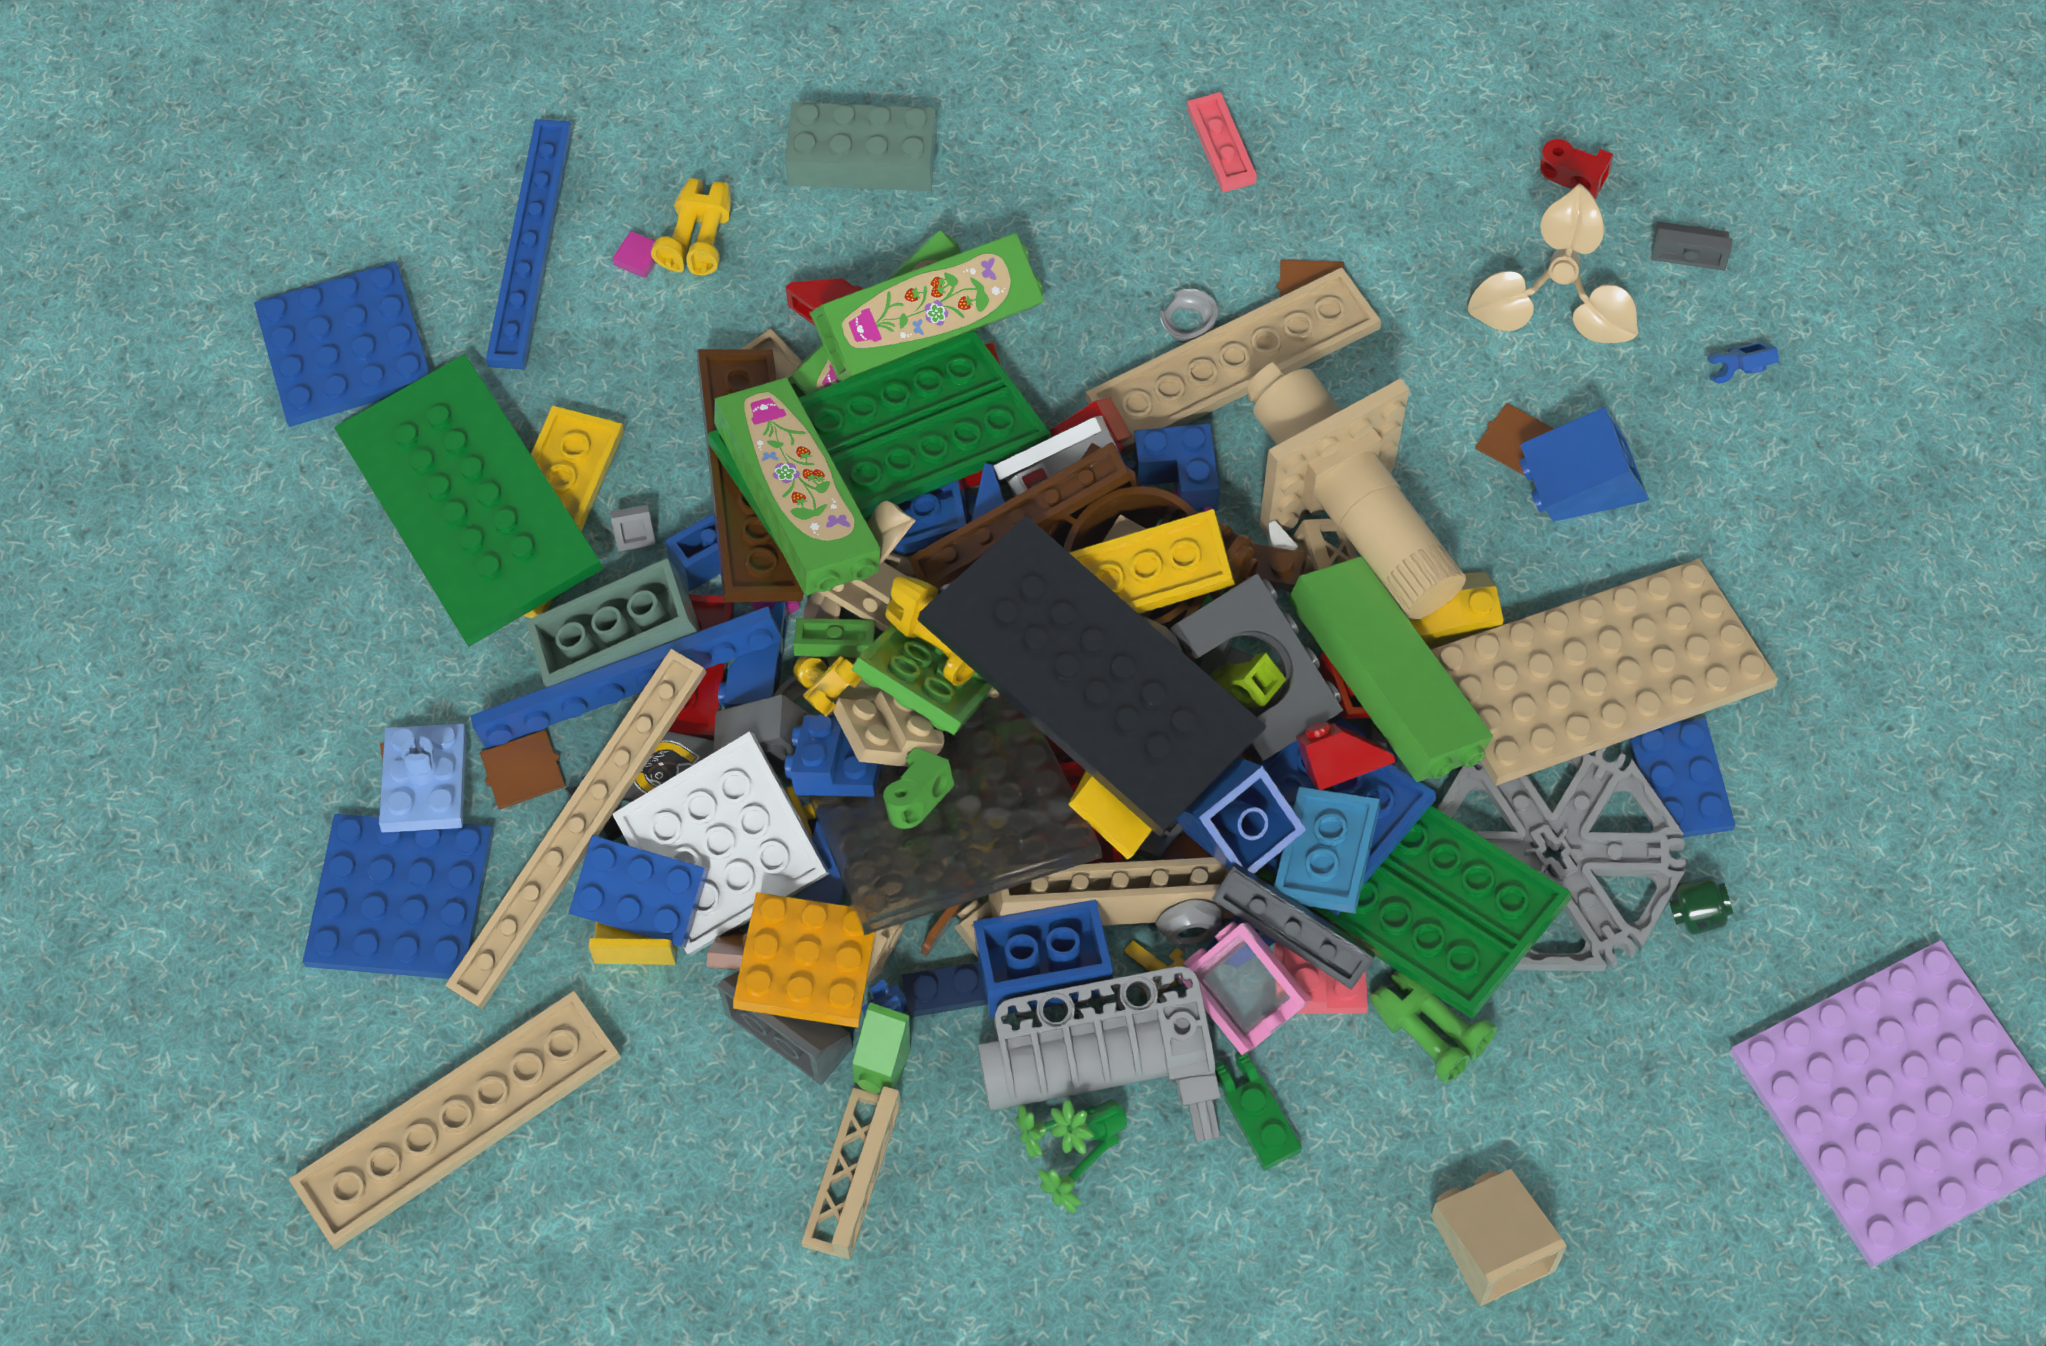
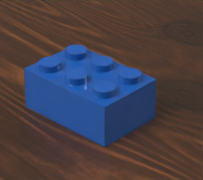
M1096 899L973 921L976 952L990 1018L995 1017L998 1007L1009 999L1113 979V969ZM1093 990L1089 1000L1103 998L1099 995L1098 990ZM1078 993L1069 994L1073 1003L1078 1002ZM1052 998L1044 1004L1043 1008L1064 1005L1065 1003L1058 998ZM1037 1001L1028 1002L1031 1010H1036ZM1009 1007L1008 1014L1018 1013L1016 1007Z

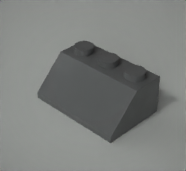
M739 971L722 979L717 986L726 1016L821 1086L852 1050L848 1026L733 1009V999Z

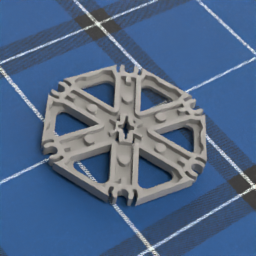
M1605 747L1596 750L1595 756L1588 753L1565 761L1573 764L1577 769V773L1553 813L1527 775L1495 786L1481 761L1472 767H1462L1437 809L1453 819L1466 796L1471 791L1481 790L1485 792L1512 832H1473L1571 892V900L1564 907V910L1585 941L1584 949L1578 953H1538L1530 949L1513 970L1606 971L1607 966L1610 968L1616 967L1618 960L1613 954V950L1617 948L1624 950L1630 959L1635 956V945L1638 947L1639 952H1641L1675 893L1677 886L1682 881L1686 871L1684 870L1686 859H1674L1669 853L1671 851H1683L1685 840L1682 837L1684 833L1632 759L1630 765L1624 771H1621L1625 763V754L1621 753L1615 762H1607L1603 758L1607 748ZM1620 791L1628 792L1633 796L1653 827L1651 833L1591 831L1611 797ZM1546 845L1550 846L1554 851L1562 850L1559 858L1561 864L1559 861L1556 862L1553 857L1547 859L1544 857L1547 850ZM1595 876L1648 877L1655 883L1656 891L1640 919L1634 923H1626Z

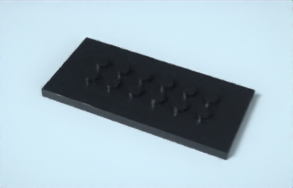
M1027 515L922 609L917 618L924 627L1160 837L1263 734L1267 727Z

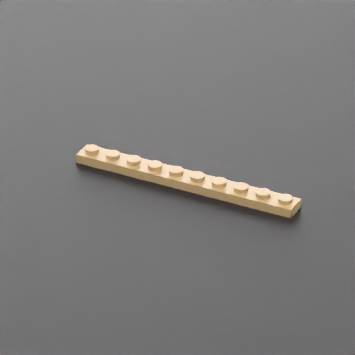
M670 649L445 986L449 990L481 1010L484 1008L586 855L592 835L598 837L705 676L706 671L702 666Z

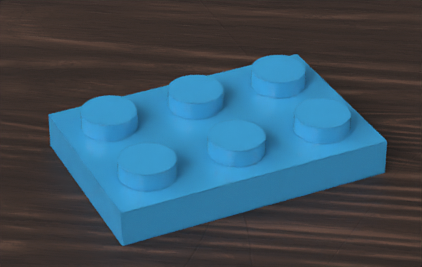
M1299 787L1293 811L1306 831L1283 849L1274 888L1301 905L1356 914L1379 815L1380 800Z

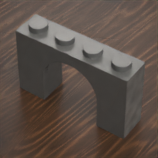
M1258 573L1170 628L1177 637L1183 651L1192 661L1224 641L1238 636L1258 638L1269 644L1278 654L1283 665L1286 681L1275 703L1256 716L1267 726L1263 734L1246 750L1253 763L1256 764L1266 760L1296 741V736L1306 733L1305 729L1319 722H1326L1343 711L1339 704L1341 696L1338 690L1330 681L1325 682L1318 671L1320 663L1316 655L1309 647H1303L1296 636L1299 633L1296 623L1288 613L1283 614L1275 602L1277 594L1268 580H1261Z

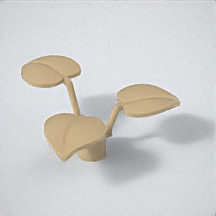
M1582 184L1576 185L1567 194L1553 202L1546 209L1541 219L1540 228L1544 240L1549 246L1557 249L1551 257L1549 269L1544 270L1543 275L1527 289L1525 279L1519 272L1511 270L1497 272L1486 278L1476 288L1468 305L1469 314L1484 324L1501 331L1517 330L1526 325L1533 315L1534 304L1529 295L1534 294L1547 279L1552 278L1558 284L1566 285L1572 282L1575 284L1579 297L1584 303L1574 310L1573 322L1579 333L1585 338L1600 343H1620L1634 339L1639 332L1636 305L1627 290L1615 284H1603L1596 287L1589 297L1582 285V278L1578 275L1581 263L1578 253L1590 254L1595 251L1604 235V222L1600 208L1594 197Z
M889 501L880 503L868 522V527L880 547L879 565L884 562L902 574L913 577L914 571L908 557L894 553L892 550L916 521L903 512L896 504ZM816 592L810 596L804 609L803 618L839 619L841 606L821 593Z

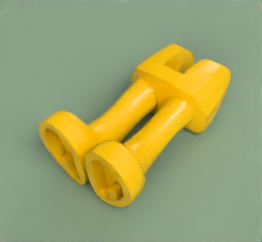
M696 178L688 179L674 204L678 219L672 237H659L652 246L651 256L655 262L669 271L681 273L684 271L687 262L689 271L694 275L700 276L712 274L717 270L720 254L714 246L719 223L726 224L730 217L731 197L728 183L714 181L709 195H704L702 180ZM695 222H700L701 227L697 240L690 246L688 251Z
M910 576L896 577L893 580L891 589L893 600L888 603L885 617L905 636L909 638L917 636L943 651L948 656L943 670L944 677L954 686L964 684L972 677L975 671L917 620L919 612L937 597L938 589L927 582Z

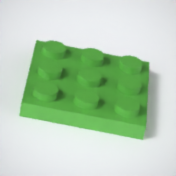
M893 624L857 658L851 669L860 675L866 684L882 689L895 697L897 703L904 708L917 711L928 718L934 727L942 731H948L953 735L958 732L994 689L976 672L964 684L954 686L943 675L948 656L936 646L917 636L914 638L905 636Z

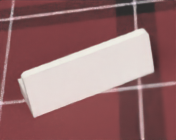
M1097 416L994 465L993 469L999 480L1006 479L1013 496L1016 497L1017 495L1008 482L1014 476L1041 463L1045 465L1050 476H1053L1079 461L1091 443L1102 448L1111 442L1114 443L1103 417Z

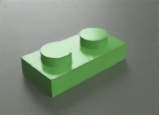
M796 618L794 656L858 658L875 640V620Z

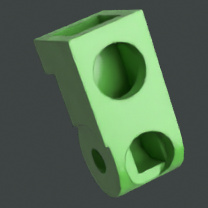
M917 747L906 757L909 769L902 775L900 780L887 786L883 795L889 821L893 826L901 829L917 826L952 789L954 782L949 760Z

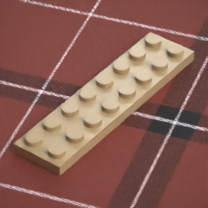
M1339 268L1086 391V401L1088 404H1091L1096 400L1111 397L1133 436L1122 443L1124 450L1121 453L1125 455L1134 450L1135 430L1184 426L1247 395V387L1252 378L1271 362H1274L1285 376L1379 330L1381 320L1344 269Z
M573 991L288 1180L334 1250H337L621 1059L620 1055L575 991Z

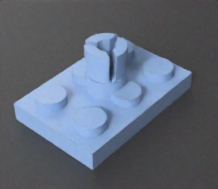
M464 723L385 728L379 825L382 833L462 828L466 757V728Z

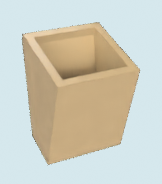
M1512 1169L1500 1174L1497 1170L1489 1171L1478 1177L1474 1181L1475 1185L1463 1191L1456 1187L1442 1193L1437 1197V1203H1435L1431 1214L1479 1307L1556 1272L1567 1247L1562 1237Z

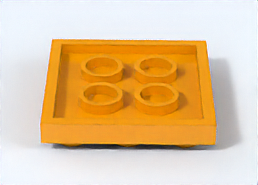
M756 892L733 999V1009L859 1028L879 911Z

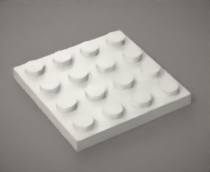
M752 732L744 734L613 813L629 846L709 869L686 948H684L687 955L697 953L712 944L717 936L730 933L749 922L756 892L791 897L830 874Z

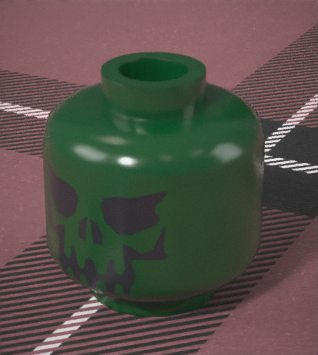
M1711 876L1679 884L1676 888L1677 899L1669 901L1675 924L1684 923L1686 930L1692 935L1725 927L1728 922V916L1733 914L1725 883L1718 884L1717 880Z

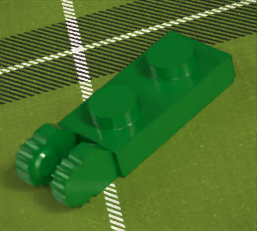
M1238 1052L1235 1054L1236 1065L1245 1077L1247 1084L1235 1088L1227 1067L1221 1061L1215 1063V1074L1225 1094L1224 1100L1262 1169L1265 1171L1301 1153L1302 1147L1262 1076L1258 1077L1256 1068L1247 1053L1241 1055Z

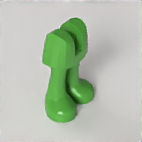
M1396 970L1391 979L1406 998L1401 1000L1391 990L1380 986L1370 995V1000L1380 1018L1392 1033L1403 1029L1418 1042L1435 1062L1434 1072L1444 1084H1448L1467 1068L1469 1059L1475 1061L1484 1052L1496 1035L1498 1027L1490 1020L1484 1018L1473 1024L1465 1022L1453 1013L1436 995ZM1422 1012L1427 1015L1458 1047L1451 1046L1445 1042L1418 1016Z

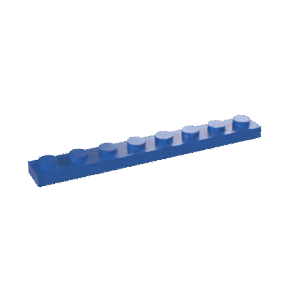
M535 119L486 356L488 367L525 370L571 140L572 127L570 121Z
M765 607L470 716L473 729L486 749L496 745H503L512 739L531 732L541 731L553 724L579 717L591 710L617 703L621 699L642 692L670 649L706 669L782 641L779 628L769 607Z

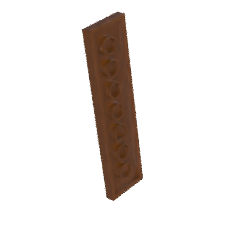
M698 349L697 366L724 602L802 601L804 593L783 553L708 444V433L717 430L714 424L715 398L777 380L773 349Z

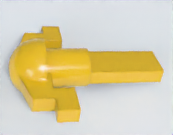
M1133 940L1123 950L1126 955L1148 972L1172 967H1185V961L1181 958L1184 953L1178 948L1169 955V958L1174 961L1170 966L1164 964ZM1176 980L1167 989L1175 987L1177 985ZM1167 989L1157 991V996Z

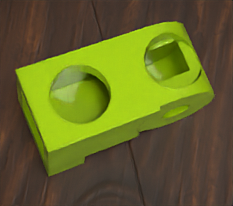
M1267 653L1256 654L1250 662L1235 665L1233 663L1225 664L1210 675L1213 680L1245 708L1265 706L1286 681V678Z

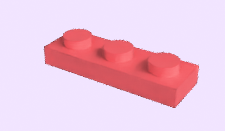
M1221 92L1187 101V112L1221 192L1224 193L1256 184V172Z

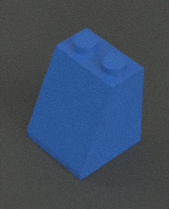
M1606 407L1520 444L1525 458L1519 460L1527 480L1533 479L1537 489L1531 492L1538 511L1540 513L1546 511L1553 522L1649 500L1626 437Z
M1240 757L1177 819L1185 833L1229 871L1236 862L1253 874L1306 831L1263 766Z

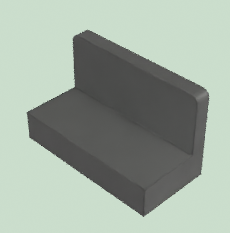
M1657 222L1652 260L1725 271L1731 253L1732 238H1729L1730 234L1727 231Z

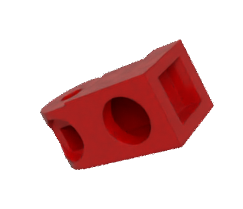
M1552 139L1543 146L1540 172L1546 179L1573 189L1578 184H1582L1596 199L1610 174L1613 153L1600 149L1595 156L1577 148L1574 149L1565 140Z

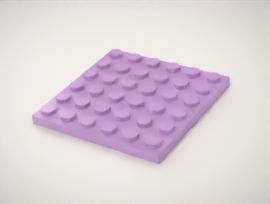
M1942 940L1733 1046L1729 1052L1870 1268L2046 1175V1088Z

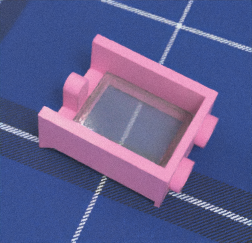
M1232 922L1215 936L1219 942L1208 952L1201 948L1184 962V965L1191 969L1198 978L1204 1009L1240 1054L1244 1055L1256 1048L1310 1003L1313 998L1302 989L1249 923L1246 922L1237 926L1235 922ZM1181 975L1178 976L1187 988H1191L1190 980L1184 981Z

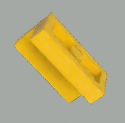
M596 922L595 936L589 939L588 946L594 964L676 965L677 945H673L671 940L653 939Z

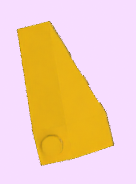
M1485 571L1464 573L1466 576L1465 585L1462 586L1461 591L1449 603H1446L1442 608L1427 617L1409 620L1430 649L1503 625L1504 620L1497 587Z

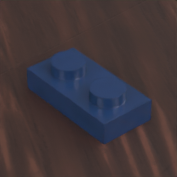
M979 962L902 975L909 1018L987 1005Z

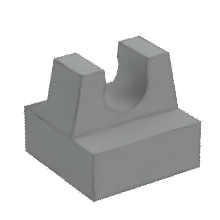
M648 505L610 511L618 552L656 545Z

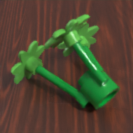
M1111 1099L1096 1107L1092 1105L1077 1113H1074L1070 1100H1066L1063 1103L1062 1111L1057 1108L1051 1110L1054 1120L1043 1123L1041 1120L1034 1122L1033 1113H1027L1025 1106L1022 1104L1018 1108L1019 1115L1015 1120L1020 1130L1023 1131L1020 1134V1141L1026 1143V1150L1031 1158L1042 1156L1037 1140L1046 1136L1048 1131H1051L1052 1136L1063 1137L1062 1150L1065 1153L1070 1152L1074 1146L1080 1154H1085L1086 1146L1083 1139H1099L1101 1141L1068 1175L1063 1174L1059 1177L1054 1169H1051L1049 1174L1043 1169L1038 1170V1175L1043 1181L1040 1184V1188L1046 1193L1053 1194L1052 1201L1054 1205L1059 1206L1063 1204L1066 1210L1070 1213H1075V1206H1080L1082 1202L1070 1192L1075 1187L1074 1182L1108 1148L1119 1143L1117 1133L1125 1130L1127 1127L1126 1114L1122 1107Z

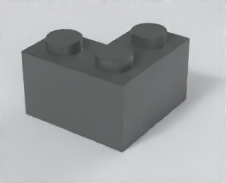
M784 695L717 711L713 753L744 734L752 732L769 762L785 772L786 755L795 754L796 751L792 744L793 728L795 725L802 726L804 716L811 714Z

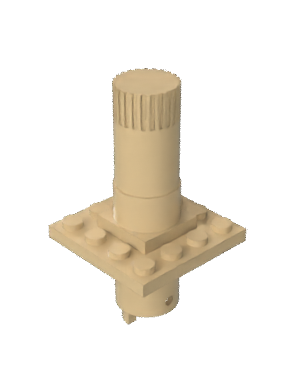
M1274 362L1262 368L1250 381L1247 387L1249 401L1255 403L1253 409L1255 417L1276 444V446L1268 451L1259 526L1268 537V525L1274 520L1287 532L1304 516L1310 513L1311 515H1318L1325 510L1338 529L1345 533L1409 620L1427 617L1442 608L1446 603H1449L1461 591L1462 586L1465 585L1466 576L1402 493L1400 485L1391 475L1395 466L1409 395V388L1400 378L1342 410L1311 369H1299L1284 376Z

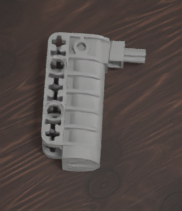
M1186 967L1166 968L1004 1001L995 1013L994 1030L997 1041L980 1044L977 1047L990 1111L1166 1077L1167 1082L1176 1081L1180 1106L1188 1105L1195 1141L1201 1142L1221 1138L1213 1100L1220 1098L1215 1074V1062L1198 978L1191 969ZM1181 975L1184 981L1190 980L1191 988H1187L1178 976ZM1174 980H1176L1178 986L1186 987L1185 993L1180 998H1178L1176 991L1166 992L1162 994L1163 997L1158 998L1159 1003H1157V991L1167 989ZM1131 987L1140 988L1146 995V1004L1143 1006L1132 1005L1127 1000L1126 990ZM1098 990L1099 995L1103 997L1097 998V1002L1110 1000V996L1114 995L1113 990H1116V1002L1104 1005L1099 1014H1095L1094 1008L1089 1007L1080 1009V1014H1077L1078 1019H1074V1004L1069 994H1079L1078 1002H1075V1007L1088 1003V1000L1091 998V991ZM1058 998L1065 1003L1060 1005L1065 1011V1019L1063 1021L1051 1022L1045 1018L1043 1006L1048 1000ZM1037 1001L1035 1021L1038 1027H1032L1033 1019L1021 1021L1018 1030H1012L1010 1024L1002 1023L1007 1018L1009 1007H1016L1018 1013H1015V1016L1017 1018L1029 1016L1028 1012L1031 1011L1028 1002Z

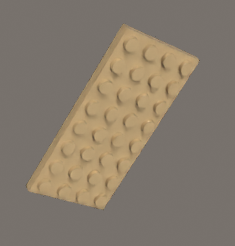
M1700 558L1431 649L1432 653L1493 735V738L1484 750L1486 754L1481 762L1495 786L1772 689L1778 680Z

